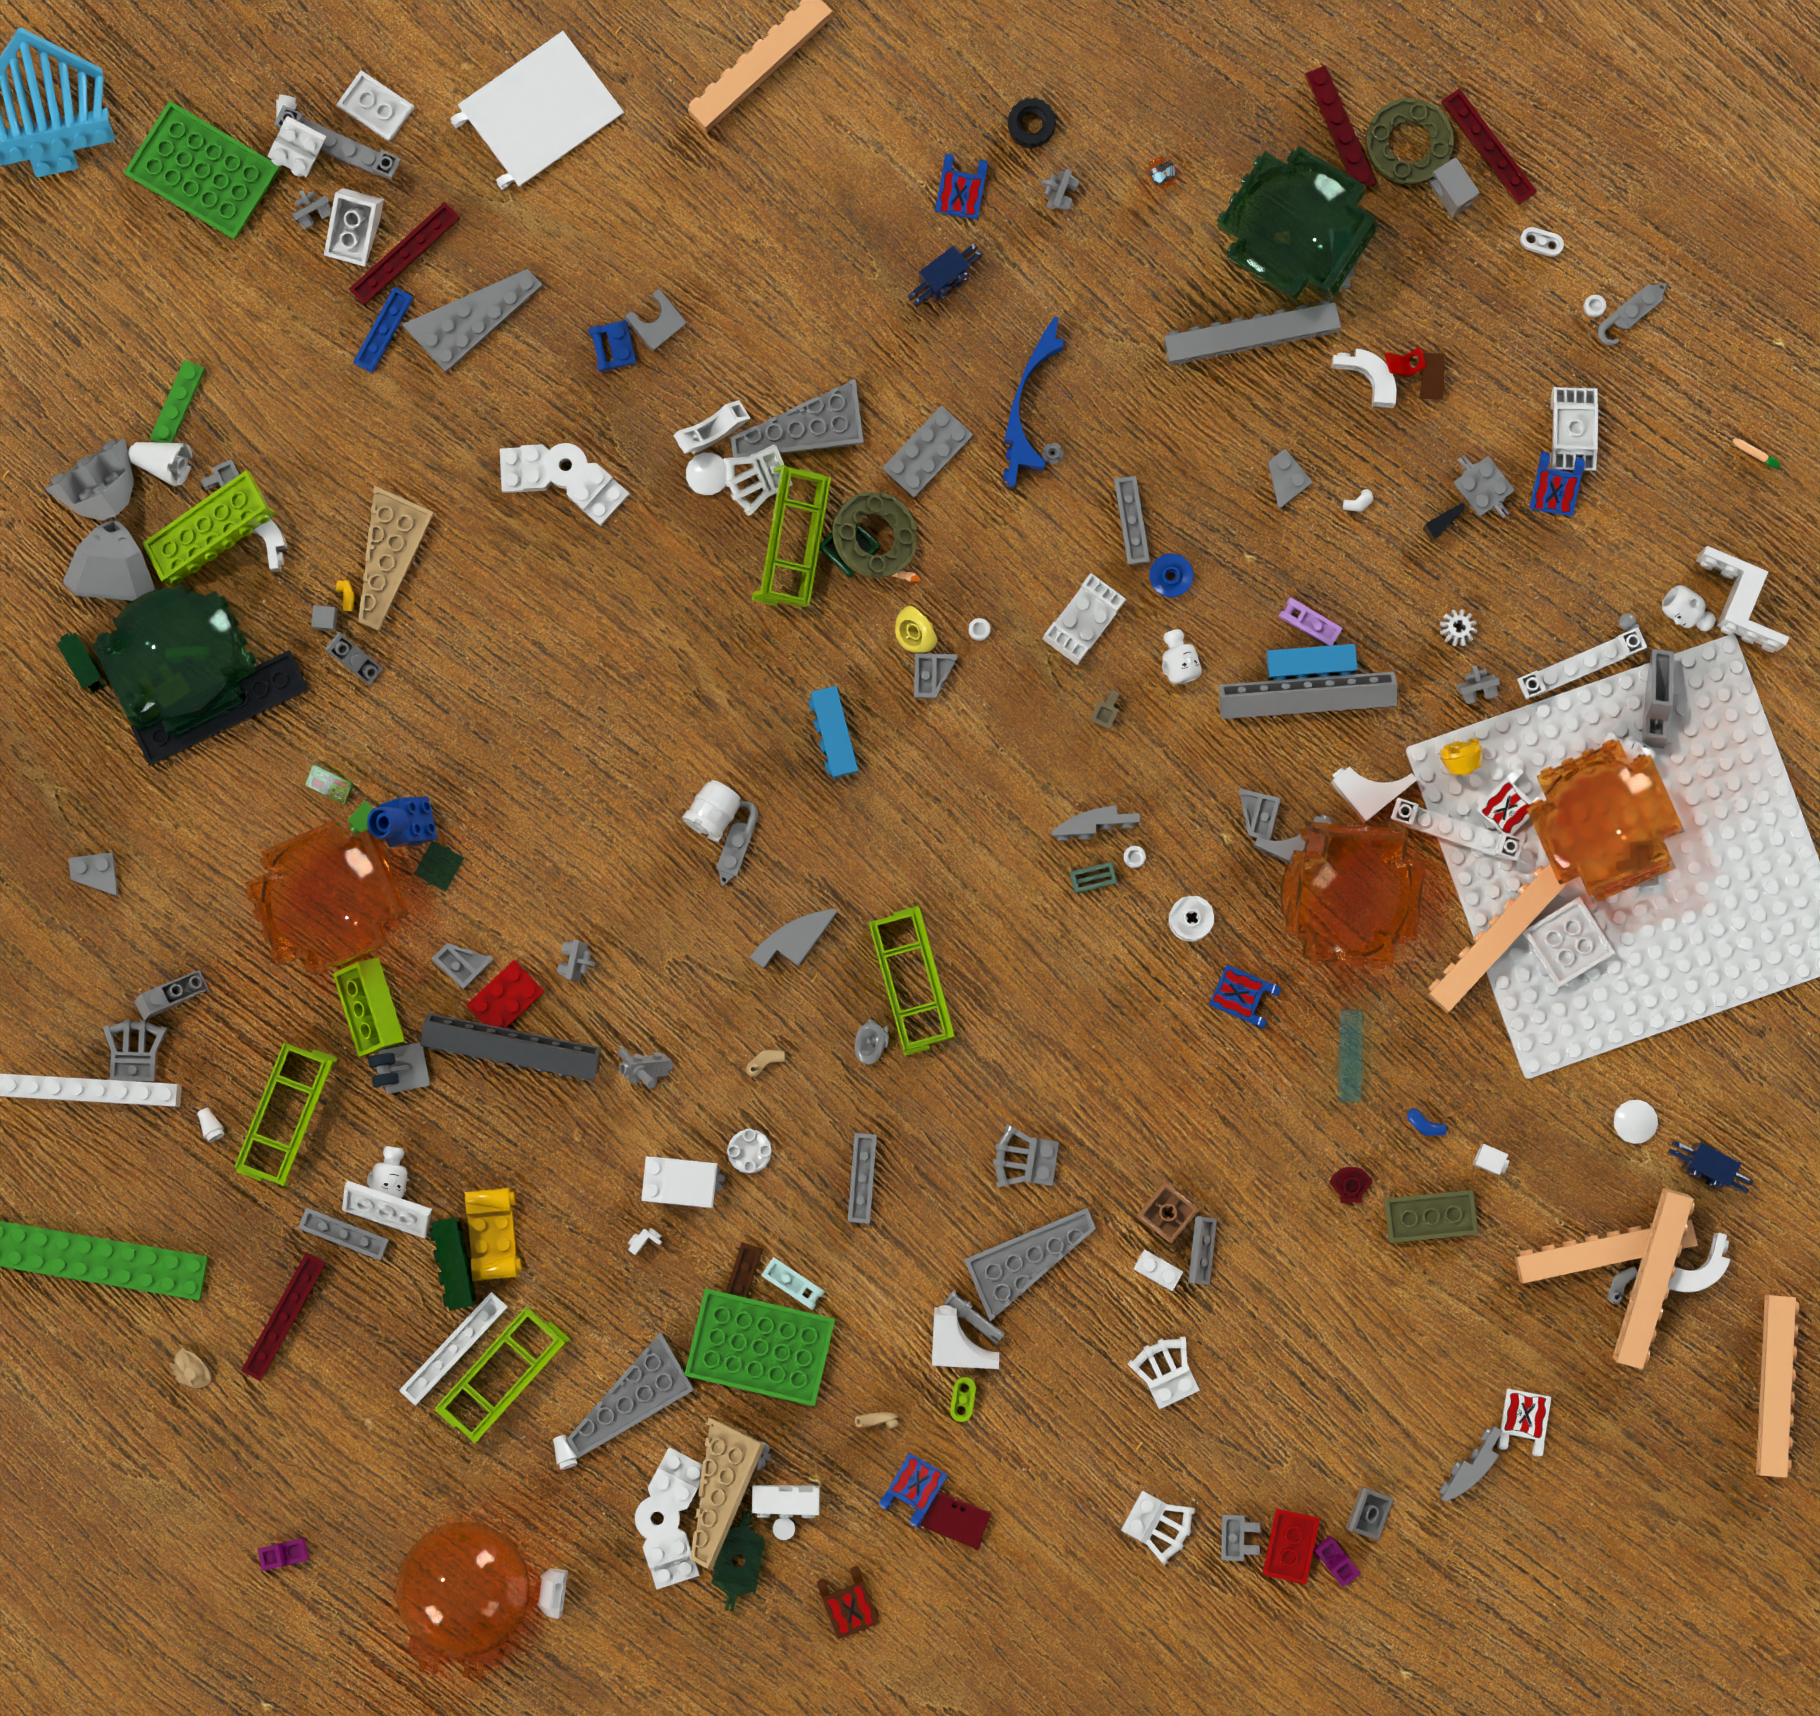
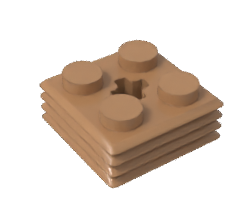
M1163 1182L1137 1214V1217L1167 1242L1173 1243L1199 1209L1167 1182ZM1171 1207L1173 1209L1171 1211L1173 1217L1164 1218L1162 1209Z

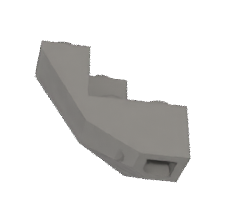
M124 438L117 441L113 439L107 441L102 445V449L89 457L81 458L76 462L77 465L63 474L58 473L50 479L51 483L45 488L46 491L80 516L103 521L119 514L129 504L134 483Z
M115 518L97 526L77 546L63 580V585L75 596L138 601L156 592L139 547L128 530Z

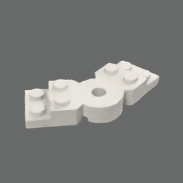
M561 443L555 445L550 450L543 444L500 449L502 493L546 491L554 484L559 488L567 489L568 498L600 527L630 495L597 463H588L584 452L576 445ZM570 462L572 467L568 471H563L560 469L561 464Z
M671 1447L668 1448L648 1486L650 1497L640 1503L635 1513L636 1527L639 1533L647 1538L643 1545V1550L656 1589L700 1575L696 1562L690 1560L692 1549L687 1533L678 1528L680 1524V1511L689 1507L700 1486L702 1464ZM654 1512L663 1514L664 1521L661 1524H655L652 1521V1514Z

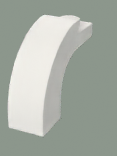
M1357 348L1354 352V357H1351L1349 353L1333 355L1331 368L1358 371L1369 379L1373 390L1372 406L1394 408L1396 404L1395 379L1393 374L1389 372L1387 364L1381 358L1369 351Z
M740 400L723 406L705 421L679 430L673 436L684 454L688 452L694 454L712 446L736 431L750 419V416Z
M270 519L266 524L254 529L252 533L261 536L266 542L269 569L273 573L282 572L281 565H284L283 553L279 552V550L288 549L287 543L281 530Z
M1714 1233L1709 1256L1701 1267L1691 1271L1675 1267L1674 1277L1669 1280L1667 1286L1669 1290L1695 1292L1703 1290L1718 1281L1730 1262L1729 1258L1722 1257V1254L1727 1252L1729 1241L1726 1240L1727 1235Z

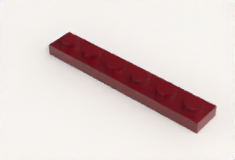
M1326 65L1305 73L1306 80L1355 193L1376 184L1375 178Z
M1457 89L1443 99L1441 104L1517 205H1521L1535 195L1537 190L1461 89Z
M443 202L353 284L349 291L363 306H366L457 223L460 217L446 202Z
M308 1252L305 1253L242 1367V1372L259 1381L263 1380L327 1264L326 1262Z

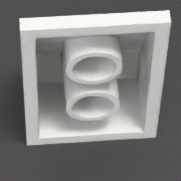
M345 188L335 192L324 256L365 267L380 222L384 199Z
M646 1156L641 1201L713 1208L718 1163Z

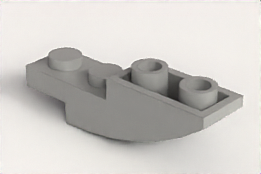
M1117 806L1093 809L1076 815L1060 824L1052 831L1051 836L1056 838L1057 841H1069L1070 837L1078 836L1079 840L1092 839V836L1096 835V827L1100 826V830H1111L1116 825H1122V829L1135 828V824L1140 823V813L1117 814Z
M1491 1426L1490 1429L1486 1428L1480 1438L1483 1440L1480 1447H1475L1469 1456V1459H1471L1470 1464L1464 1460L1454 1464L1450 1471L1452 1477L1449 1482L1445 1481L1439 1490L1441 1494L1439 1498L1446 1502L1459 1496L1486 1474L1499 1456L1491 1450L1501 1435L1502 1430L1495 1426Z

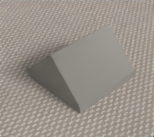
M1360 1486L1346 1529L1379 1541L1393 1498Z

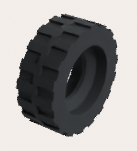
M1025 98V100L1017 102L1012 107L1008 117V131L1011 134L1012 140L1014 139L1016 144H1020L1024 148L1029 147L1031 149L1042 147L1045 143L1047 144L1054 134L1056 124L1055 113L1051 110V106L1042 99L1038 100L1037 98ZM1028 113H1035L1042 119V127L1036 133H1027L1021 126L1022 118Z

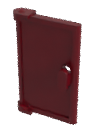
M938 1492L920 1526L973 1547L978 1551L981 1547V1538L991 1513Z

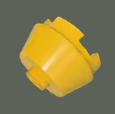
M1470 738V743L1466 741L1459 742L1458 740L1443 746L1444 749L1440 750V760L1451 775H1469L1474 772L1473 770L1482 766L1483 746H1480L1478 738Z

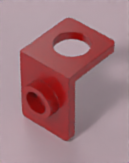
M1418 347L1404 356L1389 352L1385 354L1387 366L1391 374L1410 377L1426 368L1422 348ZM1417 355L1419 363L1413 368L1411 366V359Z

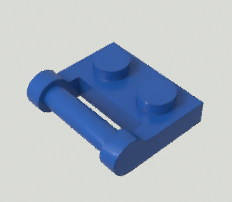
M626 320L588 329L589 336L593 339L599 372L637 363ZM607 333L613 361H607L601 339L602 334Z

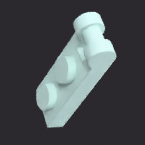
M775 1257L772 1258L761 1275L811 1310L815 1308V1302L819 1296L822 1297L825 1293L824 1290ZM806 1288L812 1291L808 1298L802 1295Z

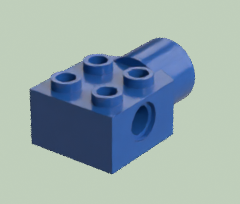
M429 797L398 798L380 804V807L374 808L369 813L367 825L370 833L376 838H384L389 847L419 846L437 840L436 826L432 816Z

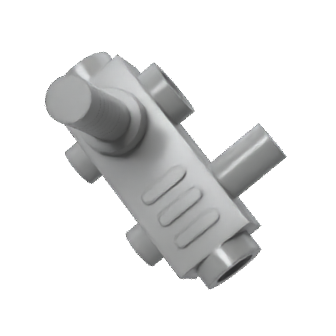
M625 1048L618 1050V1055L624 1060L619 1066L620 1074L633 1083H638L642 1080L648 1088L656 1087L658 1077L667 1076L668 1071H671L673 1068L672 1060L659 1052L649 1056L635 1054L632 1057Z

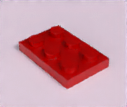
M513 960L466 1006L483 1024L507 1028L545 991Z
M1275 1508L1262 1575L1306 1585L1320 1518Z

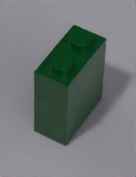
M70 632L60 638L61 641L56 644L83 690L92 695L110 684L86 641L81 636Z

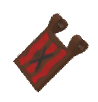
M858 1566L850 1569L855 1584L831 1594L824 1579L817 1582L818 1590L838 1639L880 1623Z

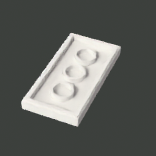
M347 1181L344 1187L342 1205L344 1212L422 1238L427 1237L431 1208Z

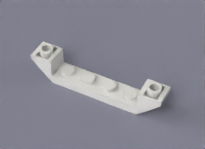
M1637 627L1617 636L1613 640L1543 670H1537L1518 678L1517 681L1525 699H1529L1621 661L1647 648Z
M1397 798L1390 819L1410 829L1491 856L1518 860L1524 839L1504 832L1502 834L1495 833L1418 807L1419 804Z

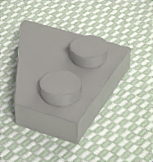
M915 653L914 698H937L957 660V654Z

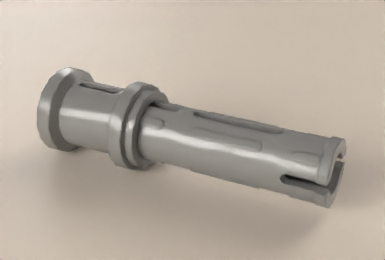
M953 1290L942 1305L957 1308V1317L959 1319L964 1318L997 1344L1005 1333L974 1310L970 1301L966 1302L956 1294V1290Z

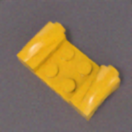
M511 1188L464 1192L471 1249L472 1281L519 1277L518 1272H521V1260L517 1259L512 1205H515L514 1192H511Z

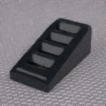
M1464 503L1455 506L1424 525L1423 529L1431 542L1436 540L1463 512L1466 507Z

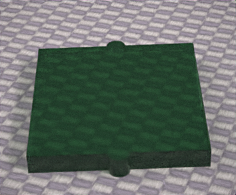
M432 841L414 875L427 881L428 885H434L447 891L464 857L451 851L450 847L445 848Z

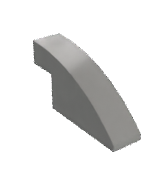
M1652 649L1644 703L1642 742L1654 748L1664 749L1667 741L1668 718L1673 708V651Z
M834 909L823 910L793 920L771 934L757 947L749 958L765 969L774 955L779 952L799 967L835 918L837 911Z

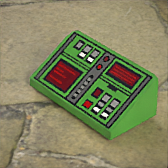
M314 764L305 784L344 805L354 787L353 783Z

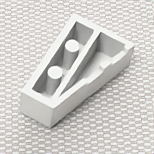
M753 1485L752 1513H757L759 1518H770V1514H779V1518H793V1515H802V1518H815V1515L820 1514V1486Z

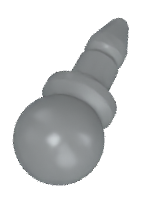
M1625 613L1619 618V626L1626 630V632L1640 627L1636 624L1635 616L1630 613Z

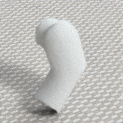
M1365 489L1361 491V495L1356 500L1344 499L1342 510L1364 511L1373 501L1372 492Z

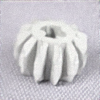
M1461 609L1459 615H1457L1455 610H1452L1451 616L1448 614L1443 616L1446 622H1440L1439 626L1446 628L1440 631V635H1448L1444 640L1446 643L1453 639L1452 646L1455 647L1458 640L1461 646H1465L1466 640L1469 642L1473 640L1471 634H1476L1477 630L1471 627L1476 625L1477 622L1474 620L1469 622L1472 614L1469 613L1464 617V610ZM1457 623H1459L1460 628L1463 629L1459 633L1456 632L1457 629L1453 627Z

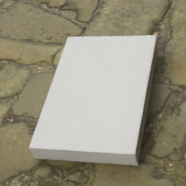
M362 70L336 104L339 109L388 142L392 141L415 108L414 105Z

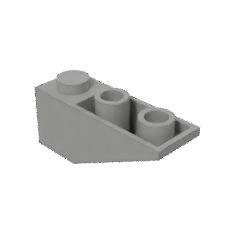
M199 969L140 994L135 1000V1004L143 1020H147L209 990Z

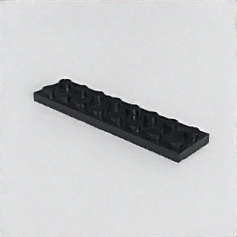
M289 650L130 727L148 765L151 767L309 691V688L292 652Z

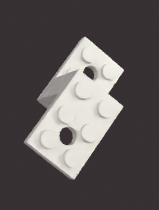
M1706 546L1698 554L1696 562L1701 563L1700 566L1704 569L1720 571V575L1729 579L1736 578L1716 626L1720 627L1721 631L1725 634L1741 636V640L1750 644L1758 643L1762 645V649L1768 652H1777L1786 646L1789 639L1788 636L1749 620L1768 571Z

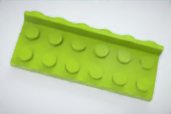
M245 470L142 544L160 580L172 587L182 583L183 579L190 574L199 571L207 562L216 559L224 550L232 548L243 537L249 536L254 529L269 522L270 518L275 515V512L267 506L251 473Z

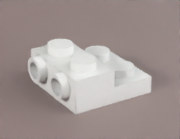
M287 116L267 157L271 158L273 164L277 166L284 165L290 168L294 175L307 177L326 136Z

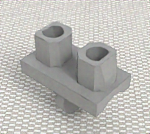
M1071 170L1059 171L1057 176L1051 174L1049 180H1042L1041 185L1046 188L1044 195L1050 196L1046 208L1050 210L1055 208L1068 210L1070 208L1072 199L1064 195L1065 189L1073 192L1079 184V180L1071 175Z
M303 189L299 191L302 197L294 202L297 207L306 203V206L292 213L295 221L298 220L304 229L314 224L309 215L313 210L317 209L322 219L331 214L328 204L329 200L326 195L310 203L309 200L316 197L314 191L305 195Z
M1474 665L1471 666V673L1464 675L1466 682L1456 684L1457 691L1462 694L1466 704L1478 701L1476 691L1483 689L1485 698H1493L1497 696V685H1500L1499 678H1496L1494 674L1486 676V669L1478 671L1477 666Z
M574 939L573 942H564L562 954L570 955L568 964L560 962L557 973L564 976L565 979L580 982L582 973H587L588 966L595 967V962L589 961L591 952H587L588 943Z

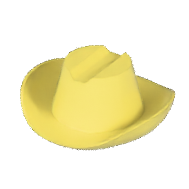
M906 606L899 612L895 623V634L901 646L912 653L931 651L937 643L932 623L913 606Z

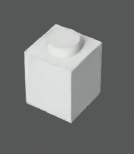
M1481 1144L1472 1165L1492 1174L1500 1175L1508 1167V1154L1486 1144Z

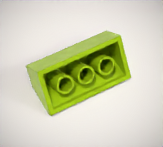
M379 957L358 961L332 973L358 1057L393 1047L405 1041Z

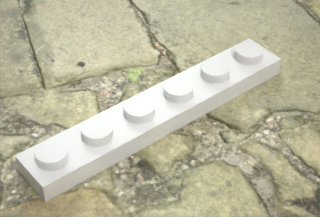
M491 1292L399 1391L416 1406L500 1317L508 1306Z

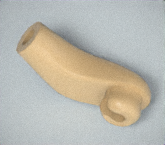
M764 1050L760 1052L747 1065V1074L754 1077L759 1075L769 1063L785 1062V1051Z
M889 1412L860 1415L855 1418V1424L857 1427H873L886 1423L887 1428L892 1429L898 1426V1415Z

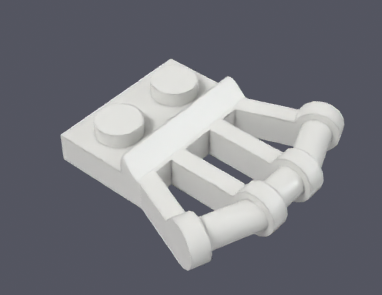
M776 445L767 447L755 454L753 453L749 457L723 459V464L726 465L725 483L731 489V497L744 508V512L748 516L753 514L769 496L777 493L780 474L773 471L775 467L782 466L784 463ZM752 464V468L735 476L734 465ZM755 474L757 475L759 481L743 489L739 488L737 483ZM760 488L763 489L752 503L744 497Z
M1185 1336L1180 1337V1339H1160L1157 1341V1344L1150 1347L1147 1345L1143 1347L1142 1352L1133 1361L1130 1360L1127 1363L1147 1383L1159 1409L1200 1391L1187 1364ZM1180 1348L1181 1367L1176 1368L1168 1349ZM1161 1351L1171 1370L1162 1375L1153 1356ZM1147 1358L1157 1377L1153 1380L1139 1368Z
M1141 1491L1121 1531L1147 1544L1165 1566L1169 1558L1183 1549L1184 1540L1187 1536H1190L1192 1532L1190 1530L1192 1514H1195V1508L1169 1505ZM1164 1511L1183 1512L1182 1525L1163 1516ZM1159 1521L1179 1531L1175 1540L1155 1529ZM1153 1534L1168 1542L1171 1546L1161 1553L1152 1543L1150 1537Z

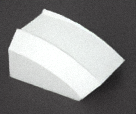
M550 1568L540 1576L541 1587L537 1605L548 1617L559 1619L563 1614L568 1570Z

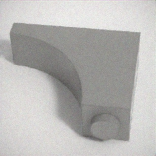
M1321 814L1319 817L1316 815L1310 826L1301 834L1282 841H1272L1257 837L1253 848L1313 875L1336 824L1332 823L1333 819Z

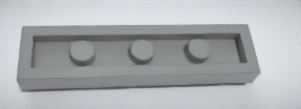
M1136 476L1114 479L1127 564L1129 566L1149 563L1150 559Z
M854 1134L848 1222L870 1224L877 1139L875 1134Z
M307 1207L298 1227L301 1230L382 1261L390 1241L387 1238Z

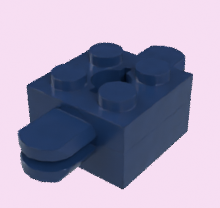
M973 244L960 254L953 245L919 272V283L921 285L908 295L910 301L916 299L913 305L919 307L930 297L935 302L939 299L943 301L952 293L951 290L954 287L963 286L969 280L967 277H969L970 267L984 255L981 250L976 252L979 247Z
M1677 1141L1672 1142L1671 1145L1688 1154L1685 1156L1673 1149H1669L1667 1152L1669 1155L1684 1162L1682 1168L1686 1170L1685 1174L1695 1179L1703 1178L1707 1180L1705 1184L1716 1190L1731 1186L1740 1192L1748 1193L1749 1189L1733 1181V1179H1736L1749 1186L1753 1183L1752 1180L1737 1173L1741 1165L1740 1162L1702 1142L1693 1144L1691 1148Z

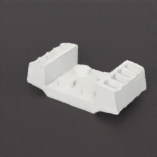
M1553 387L1550 409L1553 410L1552 452L1550 453V469L1573 470L1575 459L1579 457L1584 459V470L1596 471L1598 450L1597 388Z
M1090 573L1059 618L1049 627L1042 640L1078 665L1127 599Z

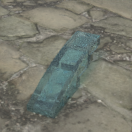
M1340 1009L1338 1102H1361L1363 1011L1358 1009Z

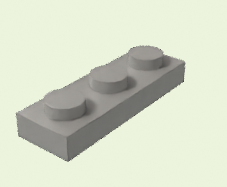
M1196 1216L1188 1283L1210 1285L1217 1219L1201 1216Z

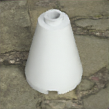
M136 442L128 451L131 463L172 486L182 485L189 475L191 466H188V459H192V450L187 444Z

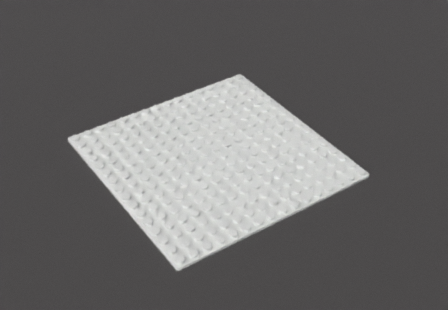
M1734 634L1674 654L1673 708L1668 718L1667 741L1664 749L1651 747L1654 749L1656 756L1642 778L1623 775L1620 769L1612 763L1614 755L1610 752H1603L1599 746L1609 732L1614 733L1621 741L1628 736H1632L1642 742L1649 663L1414 744L1406 749L1408 760L1417 779L1416 782L1427 810L1501 834L1476 808L1516 767H1519L1523 774L1513 784L1531 801L1543 791L1549 795V798L1513 834V836L1524 839L1517 861L1491 856L1437 838L1473 938L1481 930L1485 932L1490 927L1488 922L1496 913L1500 916L1505 911L1503 908L1504 904L1511 897L1514 900L1518 897L1520 893L1517 890L1526 881L1530 884L1535 878L1532 874L1541 865L1545 867L1550 864L1568 883L1527 928L1580 896L1615 952L1557 988L1522 932L1486 971L1523 1076L1526 1079L1820 977V860L1738 640ZM1470 738H1478L1480 746H1483L1482 766L1473 770L1474 772L1469 775H1451L1440 760V750L1444 749L1443 746L1458 740L1459 742L1466 741L1470 743ZM1654 841L1659 884L1635 887L1633 870L1617 872L1616 863L1632 860L1630 843Z

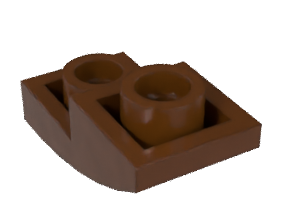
M1423 352L1426 368L1420 370L1419 373L1422 375L1419 397L1421 399L1443 400L1444 354Z

